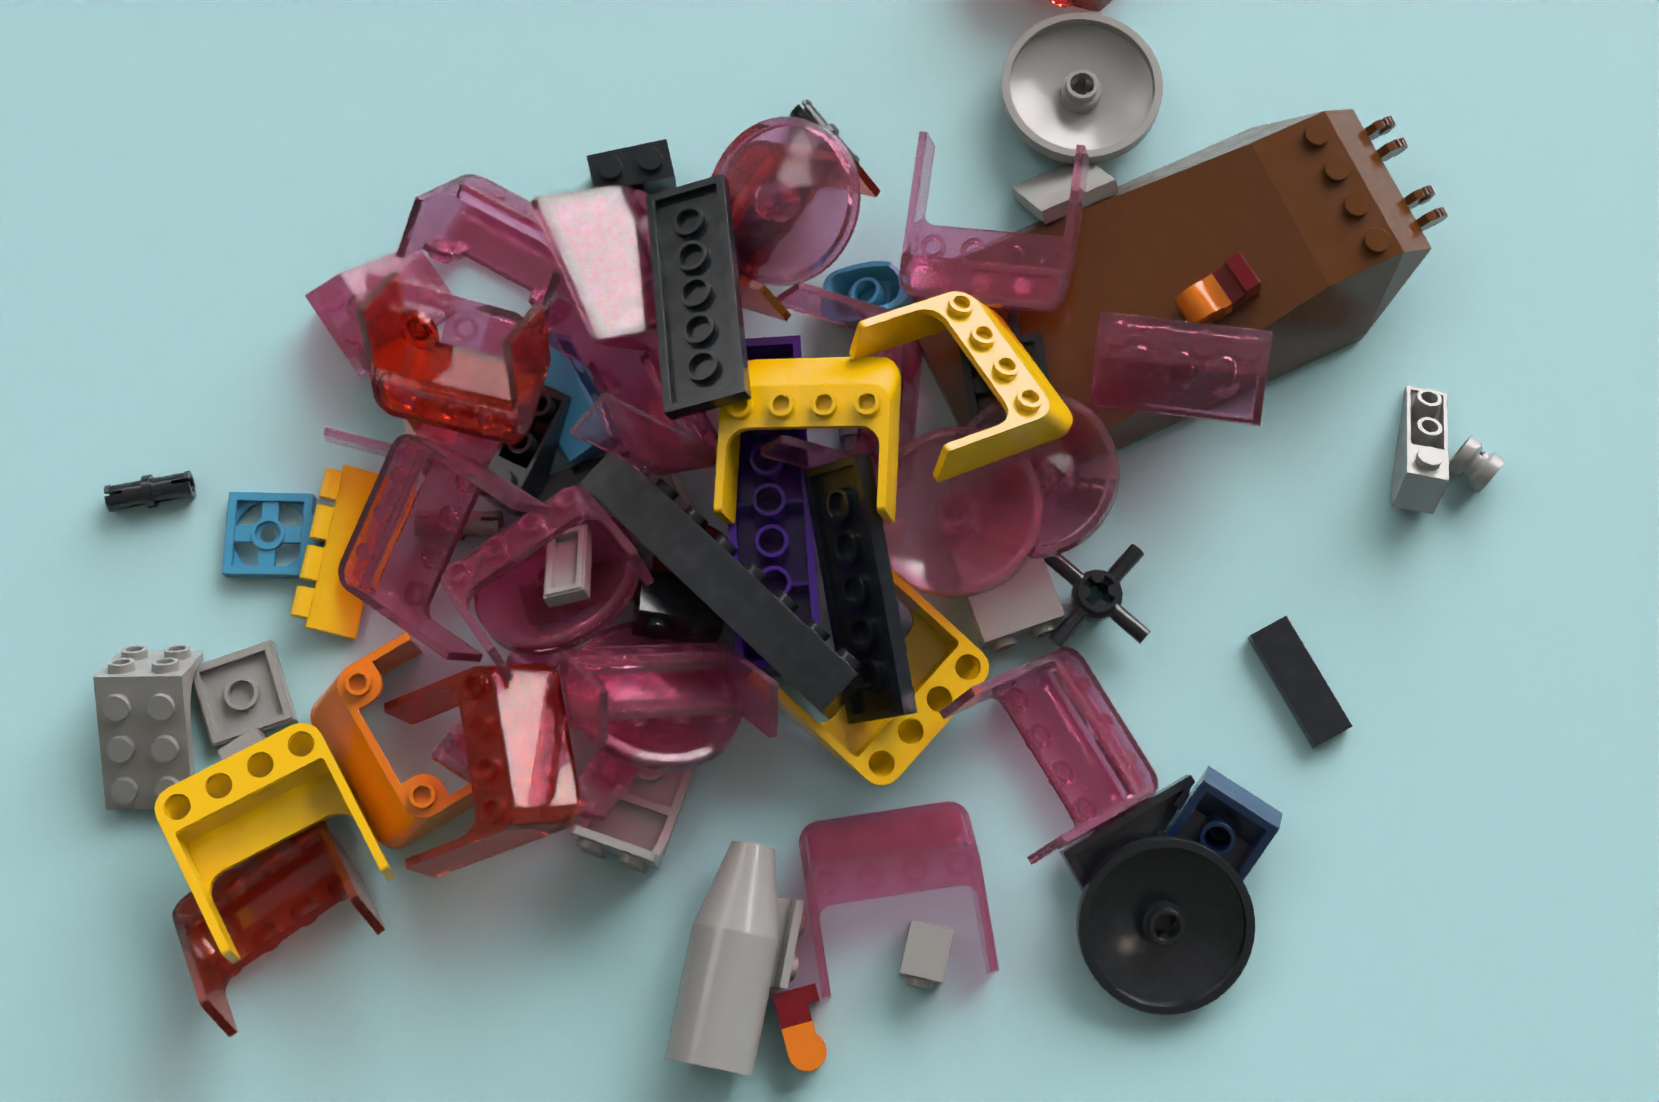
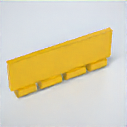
M345 464L342 467V471L331 468L325 469L318 497L322 500L334 502L333 507L322 504L316 505L309 533L310 539L323 542L324 546H306L299 579L315 584L314 588L306 586L296 587L290 615L293 617L306 619L304 628L353 640L356 639L391 490L392 477Z

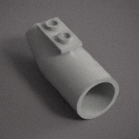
M742 841L731 842L692 924L665 1059L753 1076L770 988L788 989L789 982L794 980L798 969V957L794 955L797 939L803 935L807 922L806 912L803 911L804 900L777 896L775 849Z

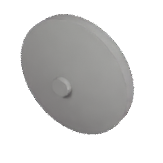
M1086 12L1056 15L1028 29L1012 46L1006 58L1001 79L1003 110L1016 134L1028 146L1040 154L1070 164L1102 163L1122 156L1133 149L1151 130L1159 112L1163 95L1161 69L1156 56L1146 41L1133 29L1120 21L1104 15Z

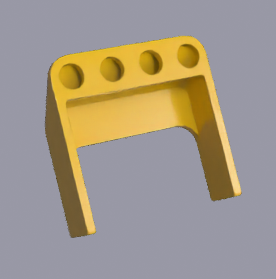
M948 292L862 320L857 324L849 351L854 360L948 330L1006 412V420L1003 423L949 442L942 447L932 474L937 482L1061 438L1071 428L1073 416L1003 318L997 312L964 292Z
M881 356L864 357L858 360H854L852 357L755 359L748 361L752 399L720 407L714 513L725 524H735L741 432L748 430L862 428L875 433L879 440L877 512L885 523H895L901 374L895 362Z
M893 569L891 570L896 597L906 606L912 618L911 630L904 638L907 649L917 713L848 724L844 704L830 720L818 723L761 670L751 679V682L828 753L868 782L879 786L891 784L899 778L982 685L989 672L988 659L984 653Z
M309 723L291 725L168 787L160 793L155 803L156 818L222 956L232 964L241 958L213 902L211 893L217 877L242 862L329 817L347 815L356 821L387 882L396 878L324 737L315 726Z

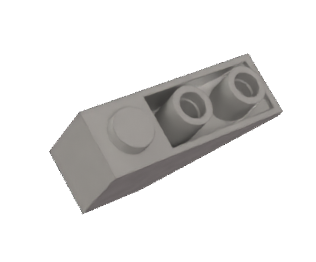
M1406 385L1392 473V506L1434 514L1449 482L1447 393Z

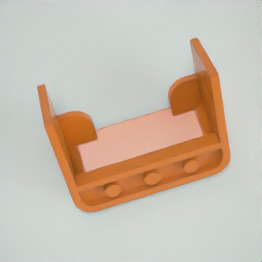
M407 632L347 666L315 702L310 714L312 725L324 737L374 836L380 843L393 849H400L410 845L502 790L499 783L489 773H486L449 795L444 784L437 777L430 774L416 775L402 784L398 780L361 715L360 710L374 703L381 695L383 689L382 676L423 653L419 645Z

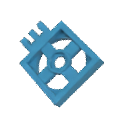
M229 492L222 574L225 577L299 579L306 546H324L323 542L309 538L316 509L317 498L315 495L310 493ZM281 503L293 507L301 514L303 518L302 526H283L279 521ZM262 504L260 520L254 525H238L248 511ZM268 527L275 528L277 531V537L272 542H264L261 538L263 530ZM235 543H254L258 547L257 566H248L242 561L236 550ZM283 544H301L300 555L291 564L276 566L278 548Z

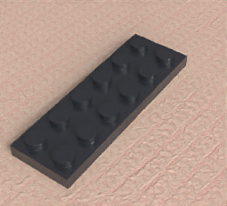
M719 174L646 196L664 414L670 420H675L752 399L729 181L724 174Z
M855 454L804 470L805 487L835 652L838 653L842 647L845 648L862 664L856 672L866 680L845 703L848 724L917 713L883 518L877 512V487L871 454Z

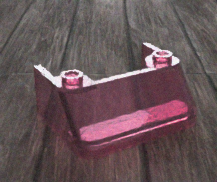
M464 174L415 197L396 256L405 259L421 250H425L433 260L445 264L467 257L531 291L528 302L534 308L535 314H537L532 329L540 333L567 315L598 265L605 244L595 235L487 178L474 174Z

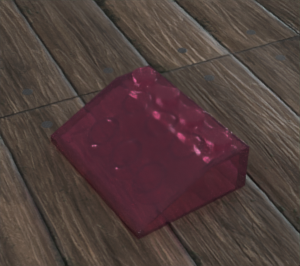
M615 185L535 197L530 203L593 344L659 352L646 196L648 195L643 190Z

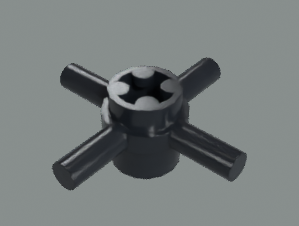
M1131 544L1107 572L1095 569L1083 573L1055 548L1045 556V563L1073 586L1071 590L1073 610L1049 636V639L1055 645L1062 648L1085 621L1095 623L1109 618L1139 644L1147 637L1151 631L1121 606L1123 592L1120 582L1144 556L1142 550L1136 545ZM1097 586V590L1101 591L1104 596L1108 595V602L1106 603L1104 600L1099 599L1094 605L1090 604L1087 601L1091 594L1089 587Z

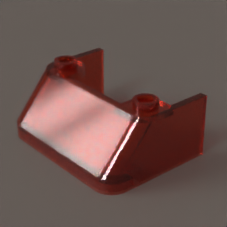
M391 271L355 308L374 399L383 411L394 417L510 445L521 442L530 431L551 363L543 304L535 303L502 341L504 357L441 343L434 321L420 311L405 307L398 272Z

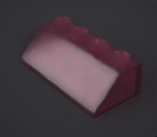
M1100 312L1094 350L1091 405L1260 426L1272 350L1273 331Z

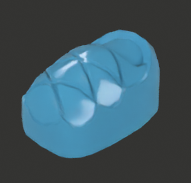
M869 261L838 269L826 277L821 295V308L827 317L833 322L849 325L858 324L862 320L913 303L912 284L890 261Z

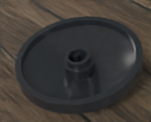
M1154 836L1136 840L1122 846L1105 858L1094 870L1079 900L1076 932L1080 951L1087 967L1101 987L1112 997L1142 1012L1175 1015L1197 1010L1208 1005L1223 995L1236 982L1243 972L1252 951L1255 937V915L1251 897L1244 882L1234 868L1219 854L1205 845L1190 839L1175 836Z

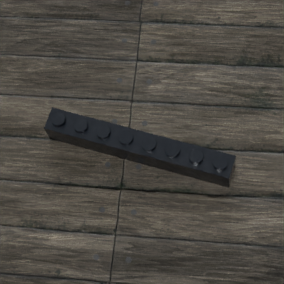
M614 446L579 484L827 718L831 719L865 683L866 680L856 672L862 664L843 647L838 653L831 649L825 643L830 635L816 621L811 618L806 624L794 614L799 606L781 589L776 595L772 594L764 586L769 578L751 561L743 567L733 557L739 550L721 533L713 539L703 529L709 523L691 505L683 511L674 502L679 496L675 490L661 477L654 484L645 475L650 468L633 451L624 456Z

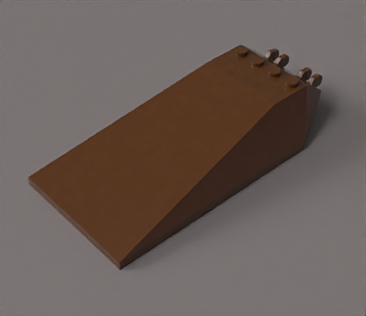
M1353 109L1329 110L1252 127L1118 186L1119 192L1116 195L1049 224H1044L1040 220L908 278L913 290L912 304L948 292H964L995 312H1000L1001 317L1009 327L1008 311L1017 309L1021 335L1042 332L1051 385L1073 416V423L1068 433L1061 438L979 467L997 505L1066 474L1068 469L1075 470L1363 339L1432 249L1422 231L1439 224L1448 217L1445 209L1440 207L1431 210L1416 220L1410 209L1430 201L1436 195L1431 185H1427L1403 198L1385 167L1384 161L1399 155L1408 148L1404 137L1386 143L1378 150L1372 144L1371 140L1389 133L1396 126L1392 116L1377 120L1364 129ZM1240 251L1261 282L1260 294L1221 319H1216L1207 326L1194 331L1175 304L1176 298L1187 288L1225 265L1227 259ZM945 330L915 340L963 437L988 429L973 430L959 350L960 346L951 333ZM1028 353L1030 357L1033 359V361L1036 363V365H1038V361L1034 358V356ZM976 369L973 378L981 376ZM993 392L976 395L977 402L986 411L992 414L1004 413L1003 406Z

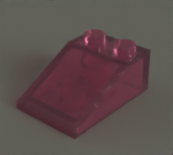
M418 244L341 272L305 295L313 310L358 376L373 367L365 354L407 328L410 329L415 339H418L462 310V307Z

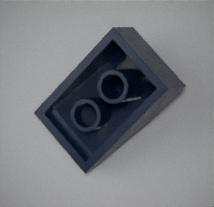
M1208 766L1190 792L1181 810L1179 809L1167 828L1165 836L1182 837L1205 845L1224 858L1239 874L1242 881H1244L1280 829L1283 813Z

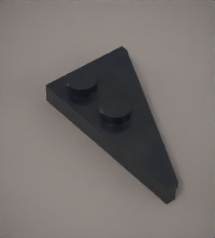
M1186 774L1059 851L1082 892L1094 870L1114 851L1136 840L1154 836H1165V829L1178 809L1181 810L1189 797L1190 789L1195 783L1191 775Z

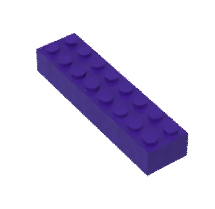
M800 335L745 339L748 361L755 359L802 358ZM807 429L748 430L741 432L735 524H728L729 542L739 550L733 557L743 567L751 561L769 578L764 586L772 594L776 595L781 589L799 606L794 614L806 624L812 618L820 625L815 539L803 475L804 470L810 469ZM734 631L738 679L753 678L759 670L768 677L782 676Z

